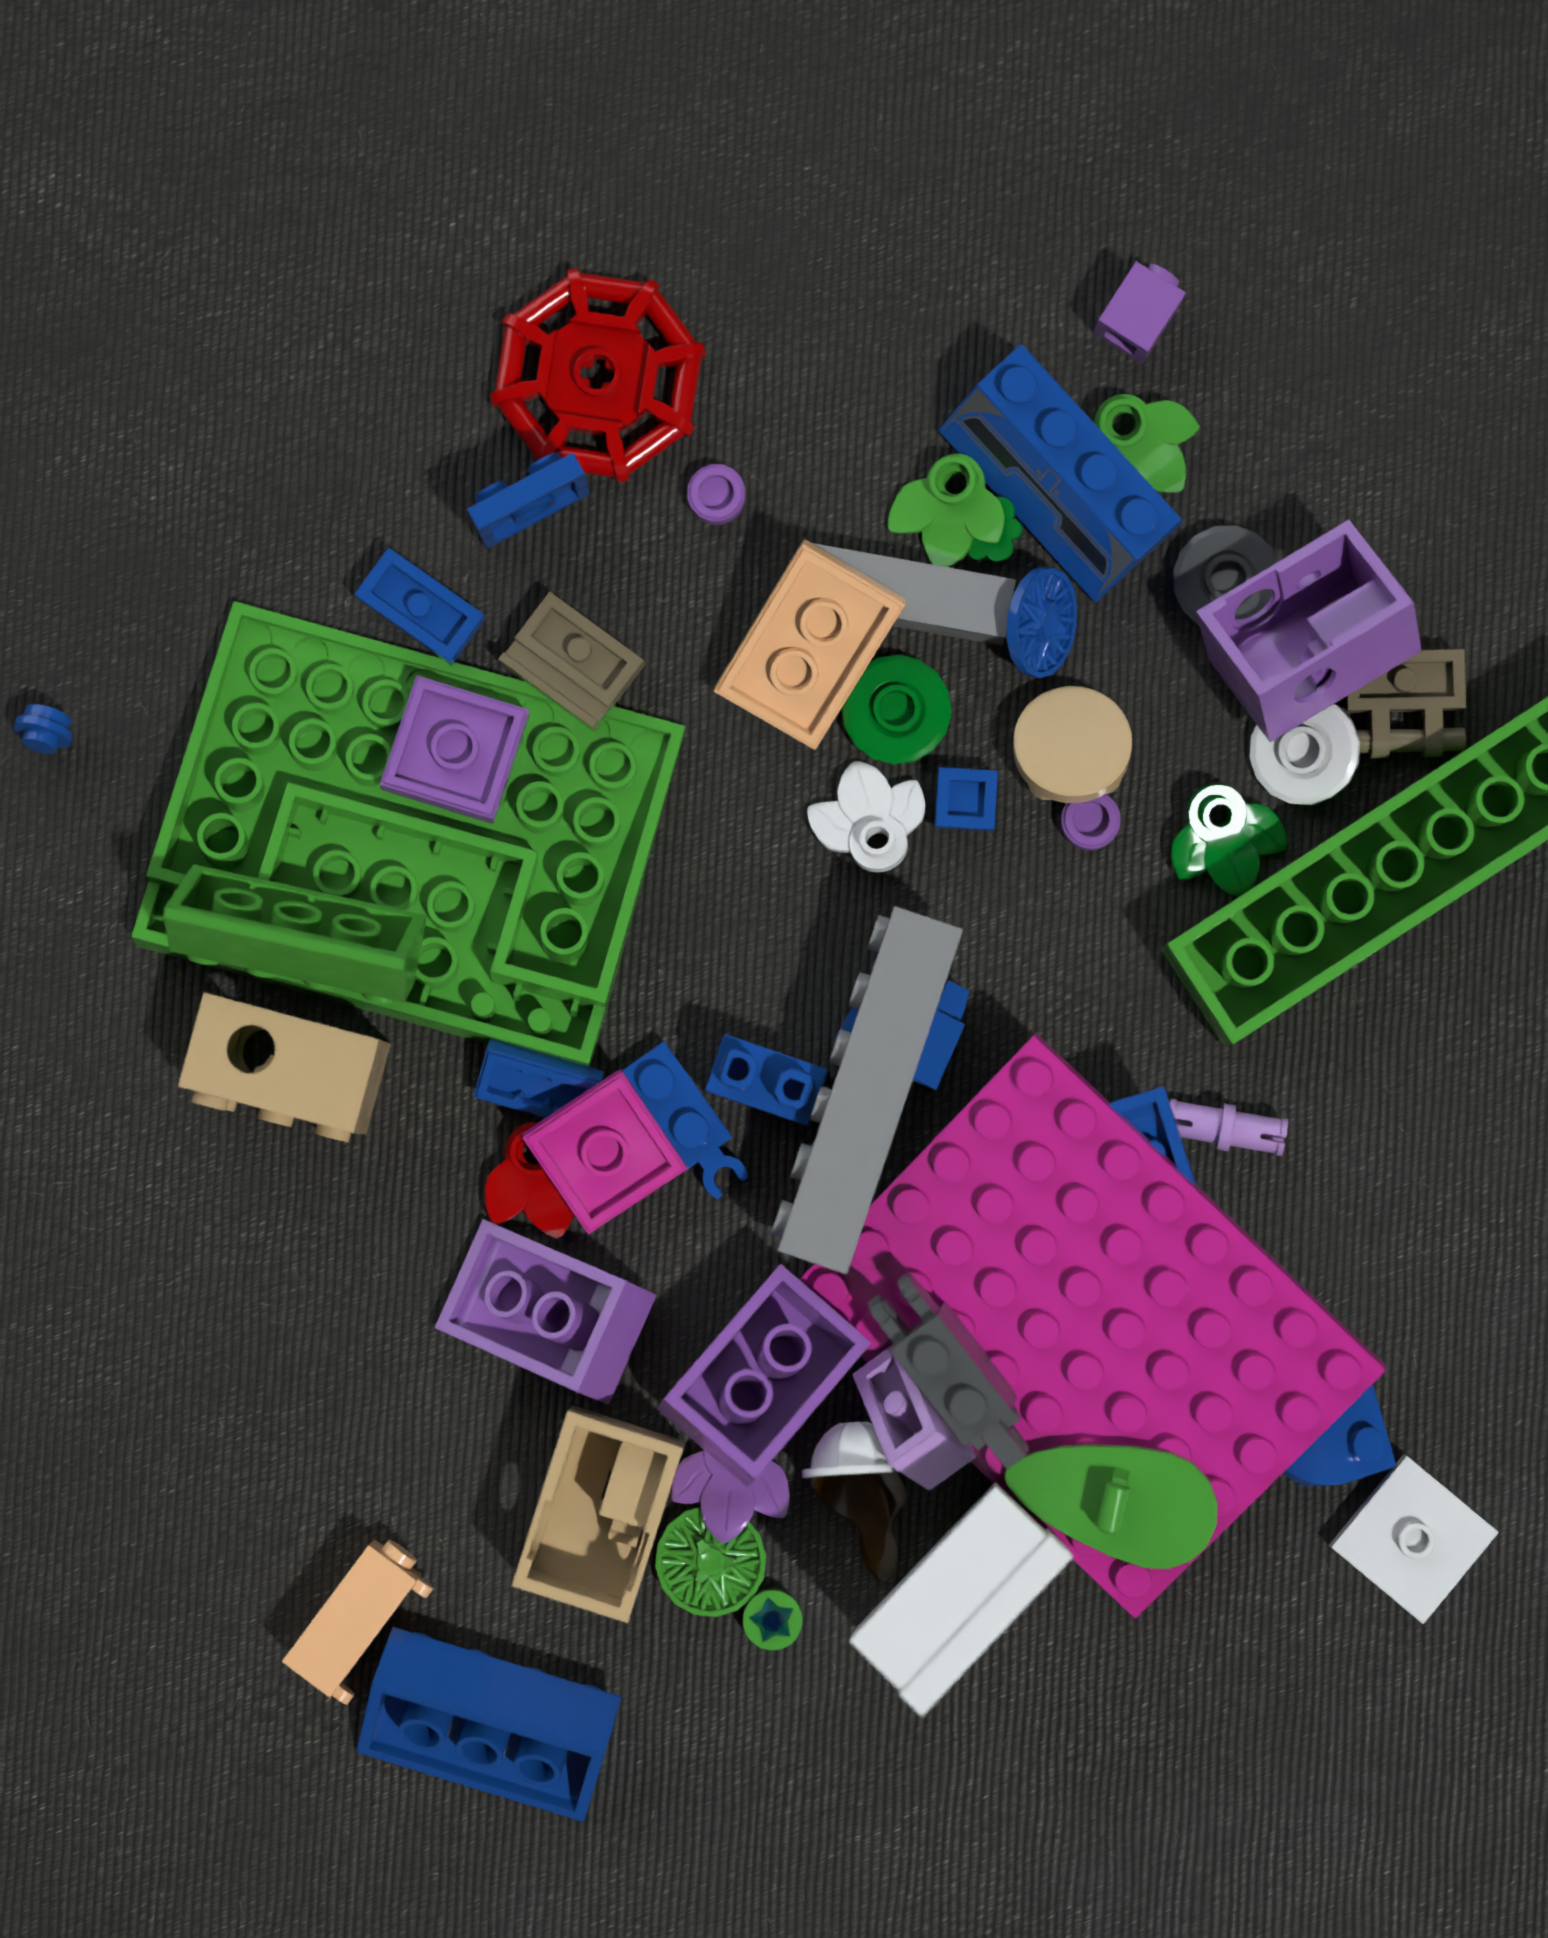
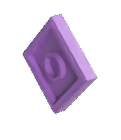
M416 675L380 782L381 790L494 824L530 716V711Z

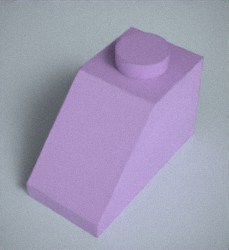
M891 1345L852 1375L889 1466L930 1491L976 1458L970 1442L965 1446L961 1444L890 1351Z

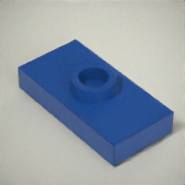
M490 1038L473 1098L546 1118L601 1082L604 1071Z

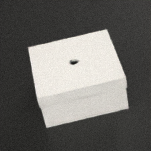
M994 1482L856 1627L850 1642L900 1690L899 1695L923 1716L1073 1558L1070 1549L1049 1528L1044 1529L1002 1487Z

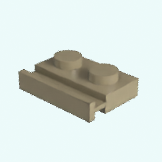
M551 592L546 595L515 636V641L505 653L503 652L498 659L504 667L593 732L596 731L606 713L611 711L645 666V662L641 657Z

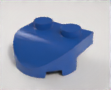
M1373 1384L1283 1472L1286 1477L1297 1482L1299 1486H1331L1345 1484L1397 1466Z

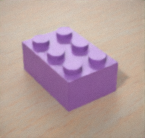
M780 1264L667 1394L657 1409L747 1487L761 1474L872 1342Z

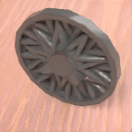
M1236 525L1214 526L1196 534L1179 552L1172 571L1173 595L1181 612L1200 628L1196 614L1197 610L1279 561L1272 547L1257 533ZM1263 589L1247 597L1237 608L1235 618L1245 619L1259 612L1269 602L1272 590Z

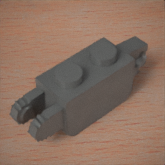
M905 1274L897 1282L902 1296L920 1316L921 1320L908 1328L892 1304L879 1295L868 1302L872 1315L893 1342L890 1351L961 1444L965 1446L970 1442L977 1451L987 1444L1006 1469H1008L1025 1457L1029 1451L1028 1444L1014 1426L1022 1417L1014 1406L1017 1397L1011 1385L955 1312L945 1303L938 1307L921 1283L913 1275Z

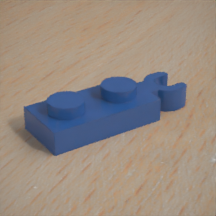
M664 1041L623 1070L686 1163L687 1170L698 1162L703 1167V1184L712 1197L719 1199L723 1196L720 1188L716 1186L714 1181L715 1173L720 1168H732L741 1181L748 1178L747 1170L743 1163L735 1157L725 1156L719 1147L733 1137Z

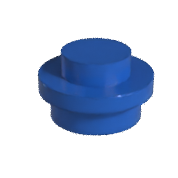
M27 705L24 714L16 717L13 726L15 732L22 736L21 742L24 746L41 753L53 754L57 748H67L71 745L73 734L69 730L72 722L71 718L65 713L45 705Z

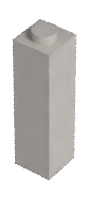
M812 543L906 598V605L893 626L1003 645L1007 633V616L1014 594L1016 579Z

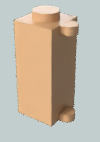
M374 1539L282 1662L329 1698L333 1696L343 1704L348 1705L355 1694L342 1683L410 1590L412 1589L420 1596L427 1598L434 1589L432 1585L421 1577L422 1574L412 1568L417 1559L392 1540H388L383 1546Z

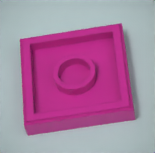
M621 1068L522 1133L523 1140L588 1234L687 1170L686 1163Z

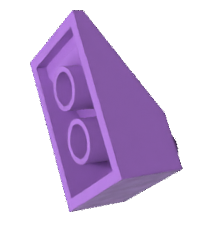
M483 1219L435 1328L571 1390L609 1405L657 1295Z

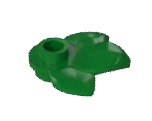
M1209 784L1200 788L1190 799L1187 808L1188 823L1173 839L1171 860L1179 880L1192 879L1207 871L1211 879L1222 890L1239 897L1249 891L1257 879L1260 867L1259 855L1275 854L1286 850L1287 835L1277 815L1267 806L1245 803L1242 796L1235 789L1225 784ZM1224 804L1227 808L1225 820L1219 824H1212L1209 820L1210 810L1215 805Z

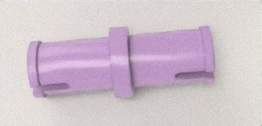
M1170 1099V1105L1182 1138L1217 1143V1150L1229 1151V1147L1234 1146L1275 1153L1278 1156L1283 1155L1284 1138H1286L1288 1129L1287 1118L1278 1119L1237 1112L1236 1105L1225 1103L1223 1109Z

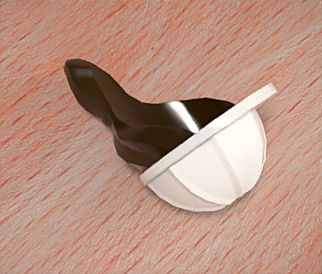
M839 1423L823 1435L812 1455L810 1469L802 1470V1478L810 1479V1486L822 1503L856 1525L859 1530L860 1555L867 1569L875 1579L885 1582L891 1577L898 1561V1547L891 1532V1523L906 1504V1478L904 1474L889 1466L872 1423Z

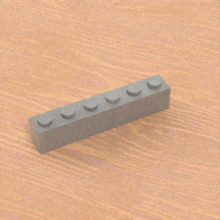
M894 906L890 919L878 916L868 945V950L878 953L872 974L870 976L859 972L848 1005L859 1010L852 1033L840 1029L829 1061L830 1064L840 1067L833 1089L821 1086L810 1117L811 1121L821 1124L813 1147L801 1144L790 1176L801 1181L795 1202L793 1204L782 1200L771 1232L772 1235L782 1238L778 1251L847 1274L963 929Z

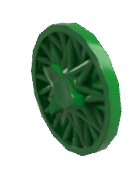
M904 655L878 657L870 662L842 706L844 729L854 746L872 760L891 765L916 762L933 752L947 733L952 713L949 691L939 674L923 661Z

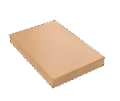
M804 539L715 685L714 692L816 750L906 605V598Z

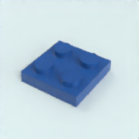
M558 452L549 454L527 468L530 474L528 477L511 486H508L505 480L499 481L475 495L474 498L477 504L467 508L487 549L590 495L585 473L574 453L563 458L560 457Z

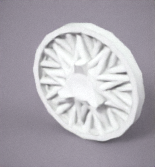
M1336 704L1331 705L1272 742L1268 741L1257 725L1251 735L1250 761L1256 778L1271 795L1290 804L1314 805L1334 798L1350 783L1359 764L1360 740L1354 723L1340 706Z

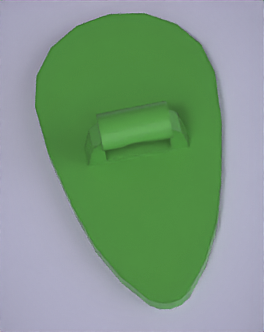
M1061 1445L1029 1453L1009 1467L1005 1473V1481L1010 1490L1024 1506L1042 1521L1108 1556L1143 1568L1170 1569L1190 1562L1207 1547L1217 1526L1218 1500L1210 1479L1194 1462L1173 1452L1124 1445Z

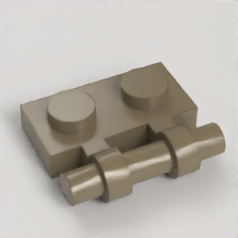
M1464 649L1422 650L1344 698L1345 713H1368V730H1356L1360 740V753H1368L1370 759L1388 758L1390 752H1421L1423 758L1441 757L1443 751L1465 750V728H1443V711H1462L1466 708ZM1390 712H1421V728L1390 729Z

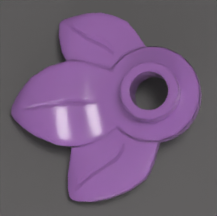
M702 1450L684 1458L680 1462L672 1482V1500L682 1504L701 1502V1512L705 1524L712 1535L721 1543H727L740 1534L751 1520L754 1510L771 1517L784 1518L789 1508L790 1493L788 1480L783 1469L774 1461H771L761 1474L746 1487L710 1454Z

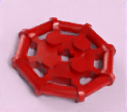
M578 268L567 270L568 275L516 313H507L501 324L505 327L495 391L489 394L493 408L501 410L537 461L556 452L559 453L561 458L574 453L584 473L617 478L618 483L629 481L631 473L681 437L689 438L695 426L691 423L700 364L701 359L706 357L704 343L696 342L660 293L661 285L652 279L644 283L579 273ZM588 298L630 305L624 317L589 312ZM572 301L576 315L569 320V324L559 331H553L549 335L538 327L539 324ZM646 314H648L670 346L655 352L651 345H648L637 328V325ZM526 343L541 349L537 379L520 382ZM597 359L606 361V370L615 373L612 382H604L601 389L591 388L590 381L581 377L583 368H593ZM663 367H676L670 406L654 399L658 369ZM541 396L552 415L557 418L559 422L552 429L549 436L524 404L525 402ZM648 413L660 423L624 449L619 433L624 429L634 426L643 415ZM571 431L606 436L608 453L566 447L565 444Z

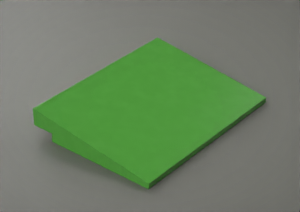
M233 601L146 876L149 882L131 937L137 947L193 962L185 954L169 950L163 918L165 906L193 864L427 915L416 980L405 1003L400 1001L376 1003L365 999L359 992L340 988L329 991L317 990L305 985L303 980L281 975L273 978L257 977L248 973L245 967L222 962L205 966L488 1044L491 1038L591 1067L683 740L685 726L614 706L611 711L606 713L600 721L599 727L593 732L525 681L456 662L451 666L438 657ZM416 675L530 711V716L494 824L381 790L380 782Z

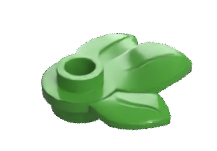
M1128 394L1115 395L1107 399L1099 407L1094 424L1156 491L1164 493L1181 492L1184 489L1186 480V465L1178 444L1187 441L1199 430L1200 426L1193 415L1184 406L1169 400L1146 404L1138 397ZM1120 414H1129L1135 420V428L1128 435H1119L1113 429V421Z
M950 454L934 463L927 478L908 483L901 489L891 507L888 529L896 534L922 532V541L932 564L951 568L963 560L970 550L974 538L985 543H999L1004 529L1005 514L1000 500L985 489V476L978 463L971 457L963 454ZM953 477H966V487L962 492L958 494L948 492V483Z

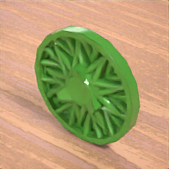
M701 1506L685 1510L668 1524L657 1544L655 1567L661 1588L675 1605L694 1615L718 1617L737 1611L755 1596L764 1579L766 1552L760 1533L750 1521L735 1538L727 1543L719 1542L707 1528L702 1516Z

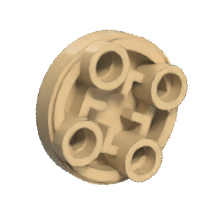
M1065 686L1049 690L1032 700L1023 710L1017 721L1013 740L1014 760L1019 773L1028 784L1030 791L1039 799H1052L1063 803H1082L1097 799L1118 788L1129 765L1132 751V734L1128 720L1122 710L1110 698L1098 691L1078 686Z

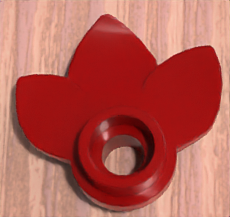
M537 1123L524 1124L518 1127L508 1138L505 1147L506 1160L491 1171L487 1178L485 1187L487 1212L491 1221L494 1224H498L513 1218L524 1210L527 1218L538 1229L558 1239L568 1229L574 1213L540 1163L533 1164L525 1158L524 1149L527 1144L522 1138V1133Z

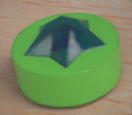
M777 1588L764 1589L757 1592L747 1602L743 1612V1627L750 1641L756 1646L765 1650H780L792 1644L800 1634L802 1611L797 1600L790 1593Z

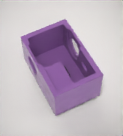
M1350 520L1345 521L1196 611L1209 661L1269 742H1272L1422 651L1414 602ZM1263 589L1272 590L1269 602L1259 612L1245 619L1235 618L1237 608L1247 597Z

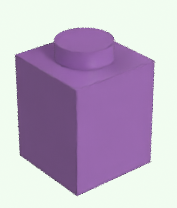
M1136 261L1100 316L1093 333L1143 364L1181 305L1186 292L1177 287L1179 285L1178 279L1166 269L1155 264H1150L1146 268Z

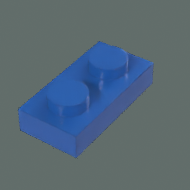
M389 547L354 594L358 601L451 666L486 619L485 615Z

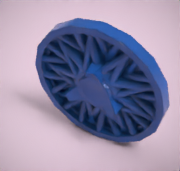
M1053 567L1033 569L1021 580L1012 597L1007 616V644L1013 663L1019 672L1030 677L1042 678L1052 675L1063 665L1072 648L1077 628V601L1073 585L1065 573Z

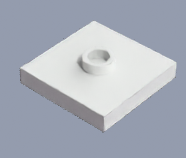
M1403 1454L1397 1461V1466L1392 1467L1328 1546L1419 1622L1424 1624L1499 1532L1411 1458Z

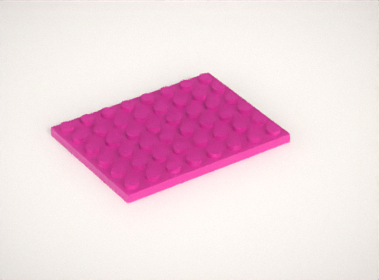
M1035 1033L870 1204L847 1274L814 1263L799 1280L872 1342L861 1355L868 1363L893 1345L891 1339L869 1310L868 1302L877 1295L884 1297L885 1300L892 1304L907 1327H912L921 1318L902 1296L897 1280L907 1273L913 1275L938 1307L945 1303L955 1312L1011 1385L1017 1397L1014 1406L1022 1417L1014 1426L1028 1444V1454L1061 1445H1124L1169 1451L1194 1462L1210 1479L1218 1500L1217 1526L1206 1547L1208 1548L1386 1371V1364L1203 1190L1192 1183L1166 1155L1164 1156L1149 1142L1150 1140L1124 1115L1122 1117L1109 1104L1110 1102L1044 1039ZM971 1444L976 1458L970 1462L993 1484L996 1482L1044 1529L1049 1528L1070 1549L1073 1555L1072 1559L1135 1619L1203 1552L1201 1551L1190 1562L1170 1569L1143 1568L1108 1556L1042 1521L1024 1506L1007 1486L1005 1481L1007 1469L987 1444L978 1451Z

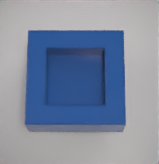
M939 767L934 828L993 832L995 828L998 771Z

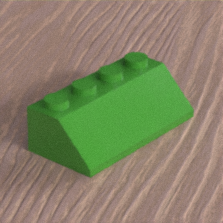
M193 864L165 906L163 918L169 950L185 954L189 960L195 963L215 965L222 962L245 967L248 973L257 977L273 978L281 975L303 980L305 985L317 990L329 991L340 988L359 992L365 999L376 1003H392L395 1001L405 1003L416 980L427 915Z

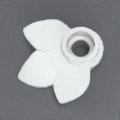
M854 761L841 776L837 791L838 801L820 802L810 805L807 809L808 820L815 836L828 850L851 853L854 861L867 871H889L902 862L908 850L907 836L923 820L926 806L924 794L917 780L905 781L890 788L886 778L877 768L864 762ZM874 834H884L889 838L888 843L879 849L871 848L867 844L869 838Z

